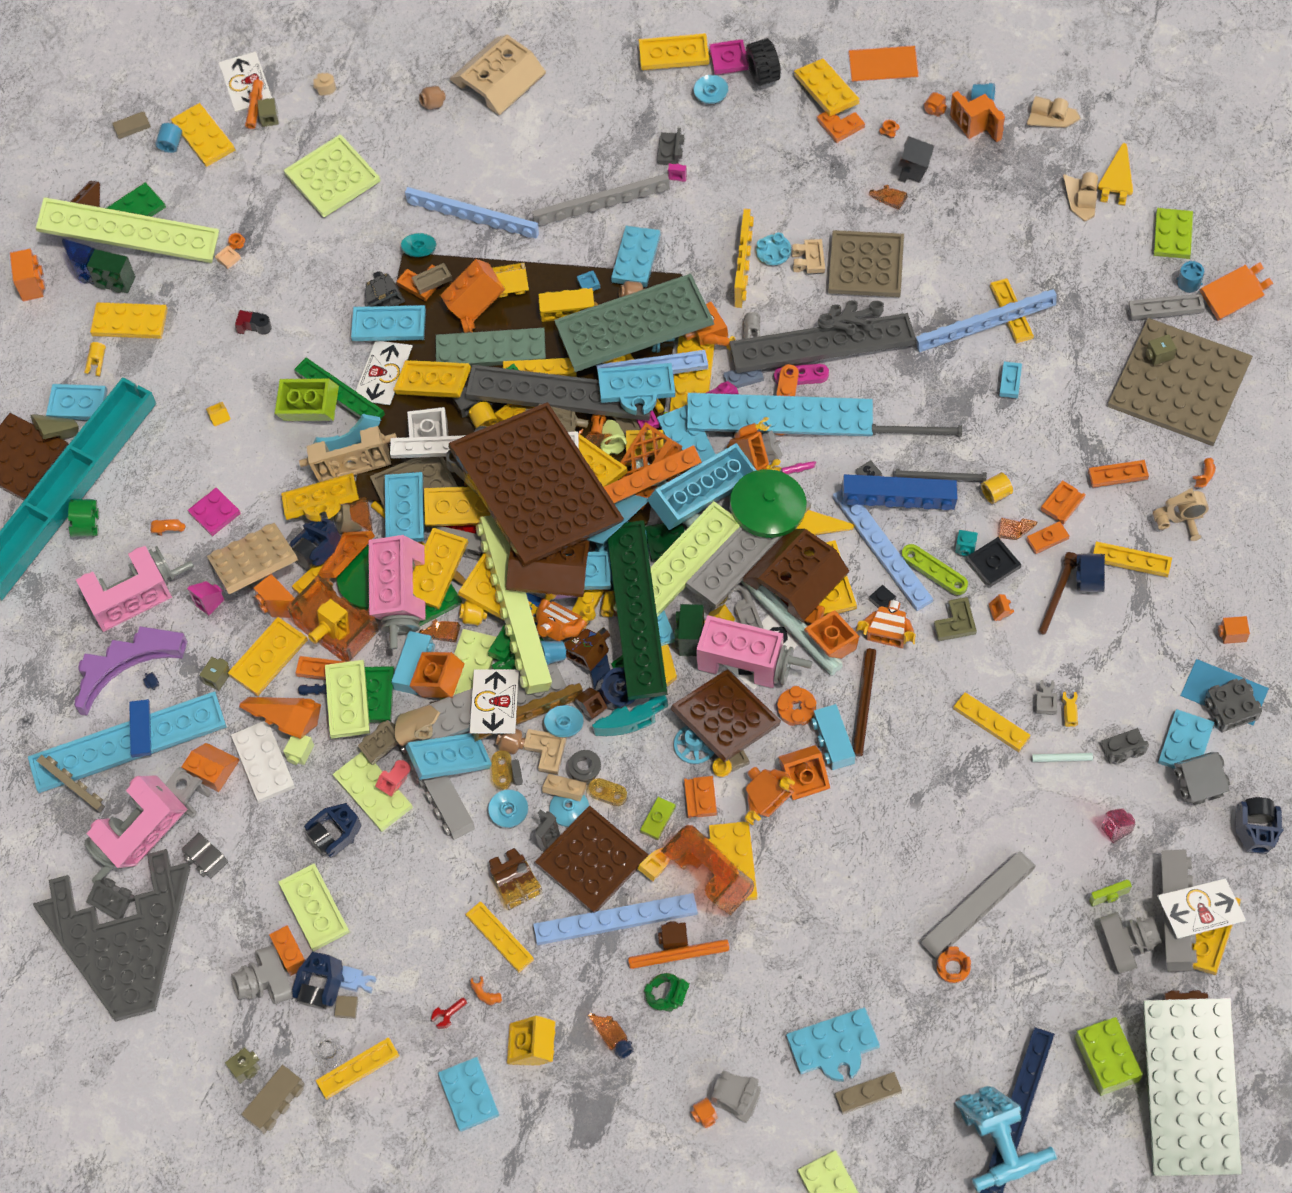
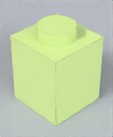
M291 735L283 751L287 761L294 765L298 763L305 765L314 747V743L309 736L305 735L300 739Z

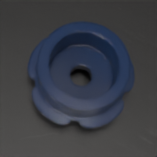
M153 672L145 673L143 681L148 689L152 688L155 690L156 687L160 686Z
M626 1040L619 1041L615 1045L614 1053L620 1059L628 1057L634 1051L632 1042Z

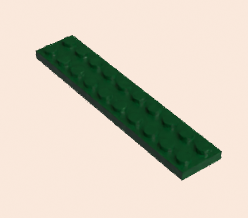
M644 520L627 522L608 538L628 699L634 700L668 695L645 524Z

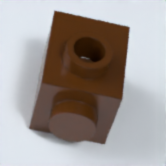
M591 687L574 698L583 714L591 719L608 708L599 692Z
M670 921L665 923V925H661L662 932H658L659 945L663 944L664 950L688 946L686 922L677 923L676 921Z

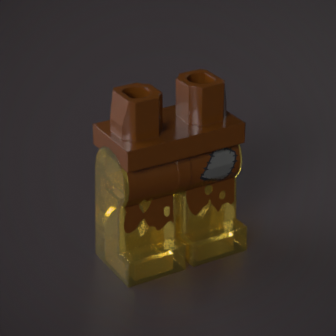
M515 848L506 852L509 861L503 864L499 857L489 860L491 876L508 911L523 904V896L526 901H529L543 894L542 887L535 878L523 854L520 855Z

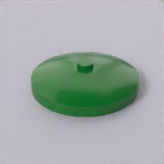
M771 469L756 470L743 476L735 484L730 499L731 513L738 525L745 531L764 538L781 537L794 531L803 521L807 506L806 495L800 484L788 474Z
M366 545L337 576V585L343 599L350 606L363 611H369V545Z

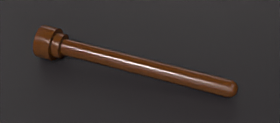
M1066 552L1063 562L1065 567L1039 629V633L1042 635L1047 633L1071 570L1077 566L1076 553Z

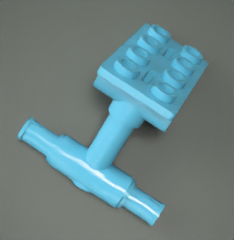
M991 1086L983 1087L978 1093L973 1095L966 1094L960 1097L959 1101L955 1102L967 1126L974 1124L981 1137L989 1133L991 1134L1004 1160V1163L992 1167L989 1173L972 1179L977 1192L993 1185L999 1187L1012 1180L1020 1179L1024 1175L1038 1171L1041 1165L1057 1160L1056 1153L1051 1146L1035 1154L1034 1152H1028L1018 1157L1010 1135V1125L1021 1120L1019 1112L1021 1108L1020 1105L996 1088Z

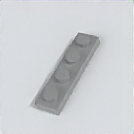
M1201 293L1132 300L1128 303L1131 320L1204 313L1205 311Z

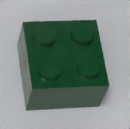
M95 249L87 264L96 287L113 290L117 293H129L136 276L128 256Z
M680 604V611H676L675 648L679 649V656H697V646L704 627V605Z

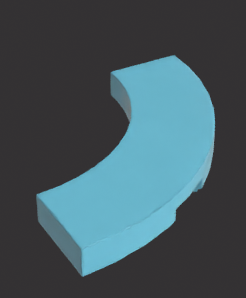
M362 414L359 421L349 429L348 433L342 436L337 435L327 438L316 437L314 443L324 441L329 451L362 443L360 431L379 426L380 417Z

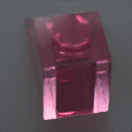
M1124 808L1106 812L1101 828L1114 844L1132 833L1136 824L1134 817L1127 813Z

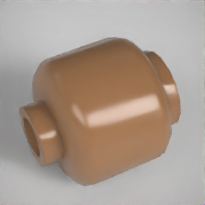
M436 85L423 88L419 94L421 106L428 110L442 107L446 100L445 92Z
M625 281L623 285H620L619 298L644 290L642 283Z
M515 728V734L498 733L495 744L498 745L500 751L516 754L518 749H523L525 738H522V731Z

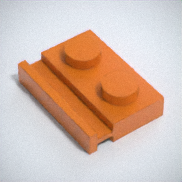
M1062 480L1041 506V511L1055 520L1058 519L1064 525L1084 500L1086 494L1080 493L1078 489Z
M713 776L695 777L693 779L685 778L688 818L717 816Z

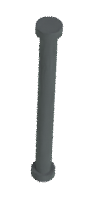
M872 424L873 435H876V433L952 434L962 437V425H958V427L876 426V424Z
M896 468L895 477L984 482L987 479V472L973 474L901 471Z

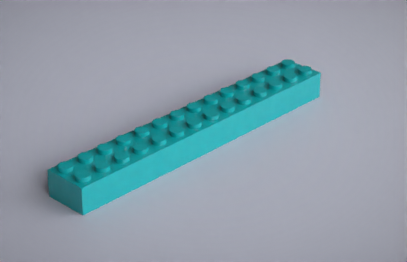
M122 377L0 530L1 601L66 520L69 502H71L70 499H82L157 404L151 391L139 385L137 387L135 383Z

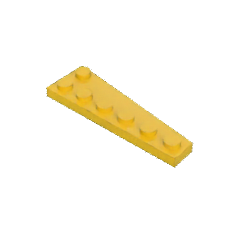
M751 209L743 210L739 258L734 286L735 308H742L743 301H746L748 275L745 274L746 271H749L750 260H747V256H751V246L748 243L752 242L753 231H750V227L754 226V216H751Z

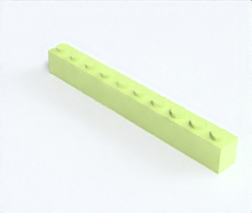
M491 515L480 517L479 523L476 525V532L482 540L481 550L486 554V567L491 571L492 586L495 585L496 589L495 598L497 602H500V615L505 620V632L511 640L510 650L516 657L515 667L517 671H520L521 687L525 688L526 695L549 691L552 680L526 592L506 590L511 546Z

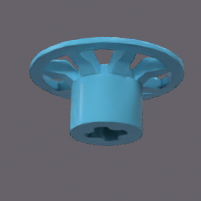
M688 726L683 727L676 734L674 749L678 757L683 761L691 764H700L709 760L714 755V752L708 749L705 743ZM685 732V740H678L680 735ZM677 744L686 745V749L682 754L679 752ZM699 750L708 755L705 758L699 759ZM694 751L695 760L685 758V756Z

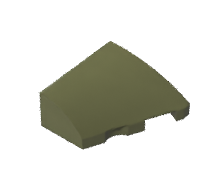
M31 414L30 417L43 439L59 436L60 439L76 436L79 430V426L74 419Z

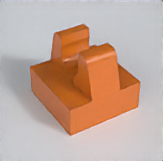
M999 594L988 604L994 621H1000L1014 613V609L1009 607L1011 601L1006 598L1005 594Z

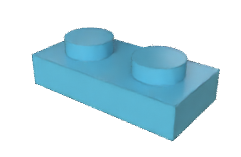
M1004 361L999 396L1018 398L1022 363Z

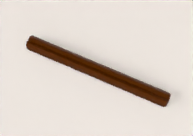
M871 648L866 649L853 751L855 756L858 757L863 756L876 661L877 651Z

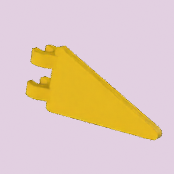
M1122 143L1098 185V189L1102 190L1101 202H1108L1109 192L1120 193L1118 205L1125 206L1127 195L1133 194L1126 143Z
M808 510L803 521L796 529H807L814 535L853 530L854 524Z

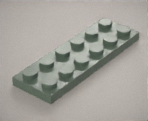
M544 328L436 335V362L469 363L472 367V365H503V361L546 359Z

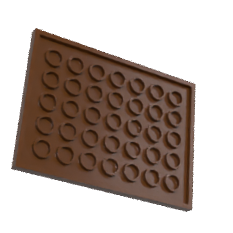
M548 402L454 440L448 445L523 566L606 531L624 521L623 516Z

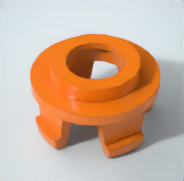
M951 946L938 957L936 969L943 980L949 983H959L968 977L971 970V959L959 951V947ZM950 961H956L960 964L961 971L959 973H948L946 971V964Z

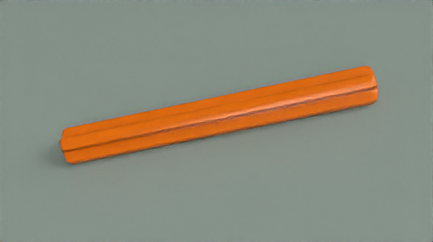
M724 939L631 956L628 958L629 967L634 969L727 952L730 947L728 940Z

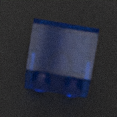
M63 238V246L78 280L85 284L90 283L94 285L87 264L95 248Z

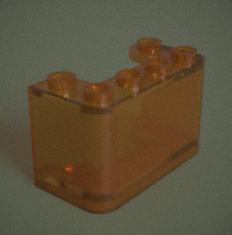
M317 575L287 606L293 623L308 635L319 625L317 610L323 603L332 599L348 612L350 633L343 640L333 639L326 634L318 643L341 661L350 662L379 632V625L375 617L369 615V609L360 610L357 607L353 608L346 598H340L336 595L337 593L333 589L334 585L328 578L323 579Z
M686 825L681 828L661 850L667 858L677 863L682 869L689 865L698 869L704 864L715 875L707 883L705 894L716 906L730 916L754 890L753 880L711 839L692 825Z

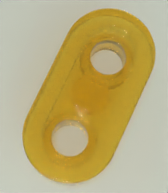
M502 750L495 752L492 756V780L496 788L505 790L513 783L511 755L507 751ZM502 760L506 761L504 764H499ZM501 779H506L504 783L500 782Z
M596 778L589 784V792L594 799L613 806H621L627 801V791L619 784L602 778ZM598 788L603 789L600 793L596 792ZM616 795H620V796H621L620 799H615L614 797H615Z

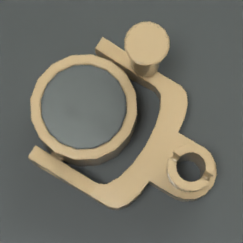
M1190 488L1168 499L1165 502L1166 506L1153 511L1154 521L1157 522L1160 530L1170 527V519L1175 523L1187 521L1191 534L1190 540L1197 541L1201 539V535L1198 533L1194 519L1204 518L1203 515L1208 512L1209 506L1203 492L1193 491V488ZM1175 506H1178L1180 513L1174 510Z

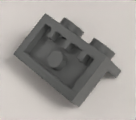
M677 128V133L661 132L658 165L679 164V159L683 158V148H681V145H684L685 135L681 134V128Z
M1138 728L1101 740L1100 743L1110 764L1115 762L1117 764L1123 763L1132 756L1140 757L1147 752L1149 746L1148 741L1143 740Z
M540 809L538 816L541 823L535 830V836L540 850L544 852L560 836L556 817L551 812L547 811L545 813Z
M109 878L95 880L86 902L115 919L123 918L130 902L135 901L132 891L125 887H118L115 885L116 882Z

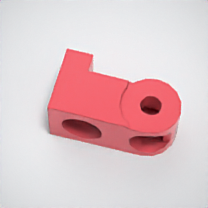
M397 760L389 773L384 770L380 774L375 787L392 797L406 781L411 766L404 760Z

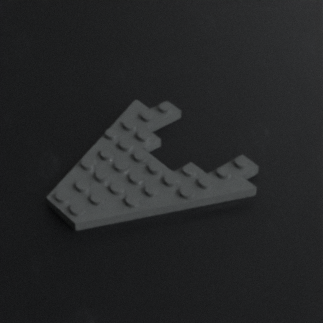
M167 849L147 854L153 891L134 896L137 910L136 915L99 924L97 911L94 906L76 911L69 875L50 879L51 899L33 903L39 915L115 1022L150 1013L157 1009L191 868L189 862L171 867Z

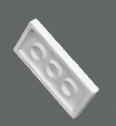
M263 721L231 734L258 803L295 788L268 723Z

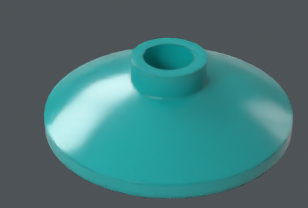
M424 233L410 234L402 240L401 249L410 256H426L436 249V240Z

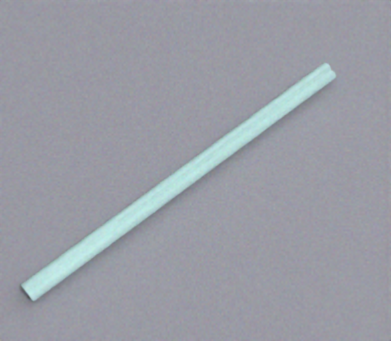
M643 458L636 460V468L644 466ZM665 480V481L659 483V485L657 486V488L661 487L662 485H664V484H666V483H668V482ZM696 514L683 523L689 527L700 515ZM743 580L741 581L751 594L831 676L843 667V662L839 658L829 657L804 631L807 625L788 613V606L776 594L763 585L755 590Z

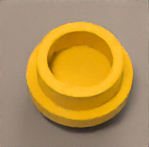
M718 758L714 761L712 770L718 777H726L732 770V764L730 760L723 762Z

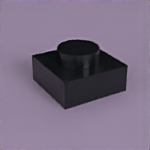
M881 585L869 596V601L877 608L880 606L888 608L889 601L896 600V596L884 585Z

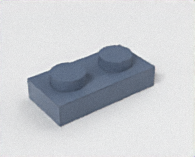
M735 369L723 373L725 381H729L737 388L764 381L761 370L736 373Z

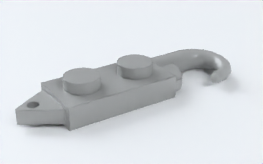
M737 585L727 598L731 599V594L734 591L742 592L744 599L740 600L735 607L740 623L764 629L749 590L743 585Z

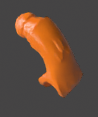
M1211 457L1204 460L1203 475L1193 476V479H1196L1194 487L1203 488L1212 479L1216 466Z
M178 519L154 520L151 522V533H157L159 536H162L165 531L183 532L186 528L185 524Z
M480 976L481 981L479 983H474L473 977L470 979L471 987L479 1000L490 1006L502 1001L501 993L484 992L482 976Z

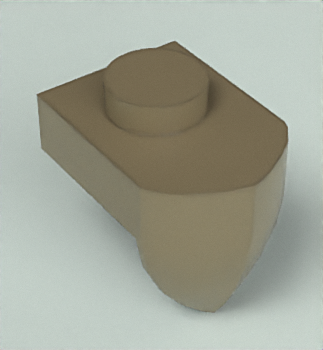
M342 504L339 512L334 516L338 532L346 533L362 530L358 523L350 519V505Z

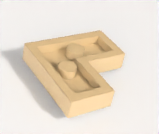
M528 729L524 750L542 753L538 770L558 775L567 737H557L548 732Z

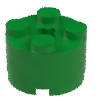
M70 499L71 502H69L68 521L72 525V527H69L70 536H98L99 528L96 525V519H99V508H97V500Z

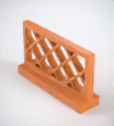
M645 422L620 462L624 466L629 462L632 463V470L627 471L621 479L650 466L648 465V456L655 455L652 463L654 464L678 453L683 446ZM650 429L652 431V438L645 440V434ZM665 439L666 442L663 447L658 449L657 441ZM653 442L654 450L646 452V444ZM641 446L642 454L635 456L636 448ZM643 458L644 466L636 468V460ZM659 483L635 495L649 498Z

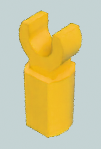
M605 589L601 607V615L603 617H612L614 615V605L616 602L614 590L608 591V589Z
M1063 692L1062 701L1065 704L1064 722L1066 727H1076L1078 725L1077 705L1075 704L1078 695L1076 692L1073 694V699H1068L1066 692Z

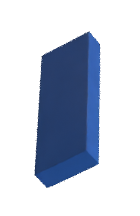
M149 699L129 702L131 757L152 755Z

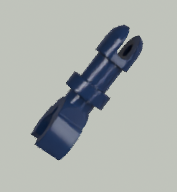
M305 684L298 687V692L300 695L311 693L327 695L326 684H315V686Z

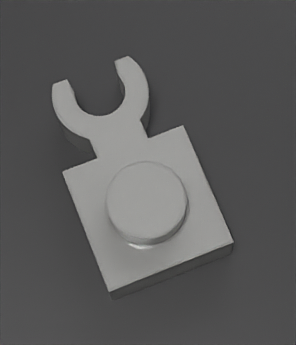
M1041 680L1039 684L1041 692H1037L1036 713L1056 714L1057 693H1052L1055 682L1051 680L1050 687H1045L1044 681Z

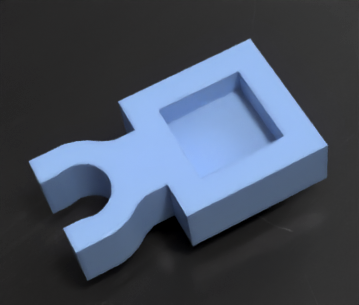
M343 965L342 975L344 982H341L340 988L357 992L360 987L365 992L372 993V987H367L366 984L370 981L375 983L376 977L371 975L363 976L362 970Z

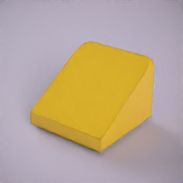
M219 402L206 409L214 426H218L231 419L223 402Z

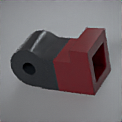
M239 310L235 322L237 334H245V330L266 335L271 331V322L266 314Z

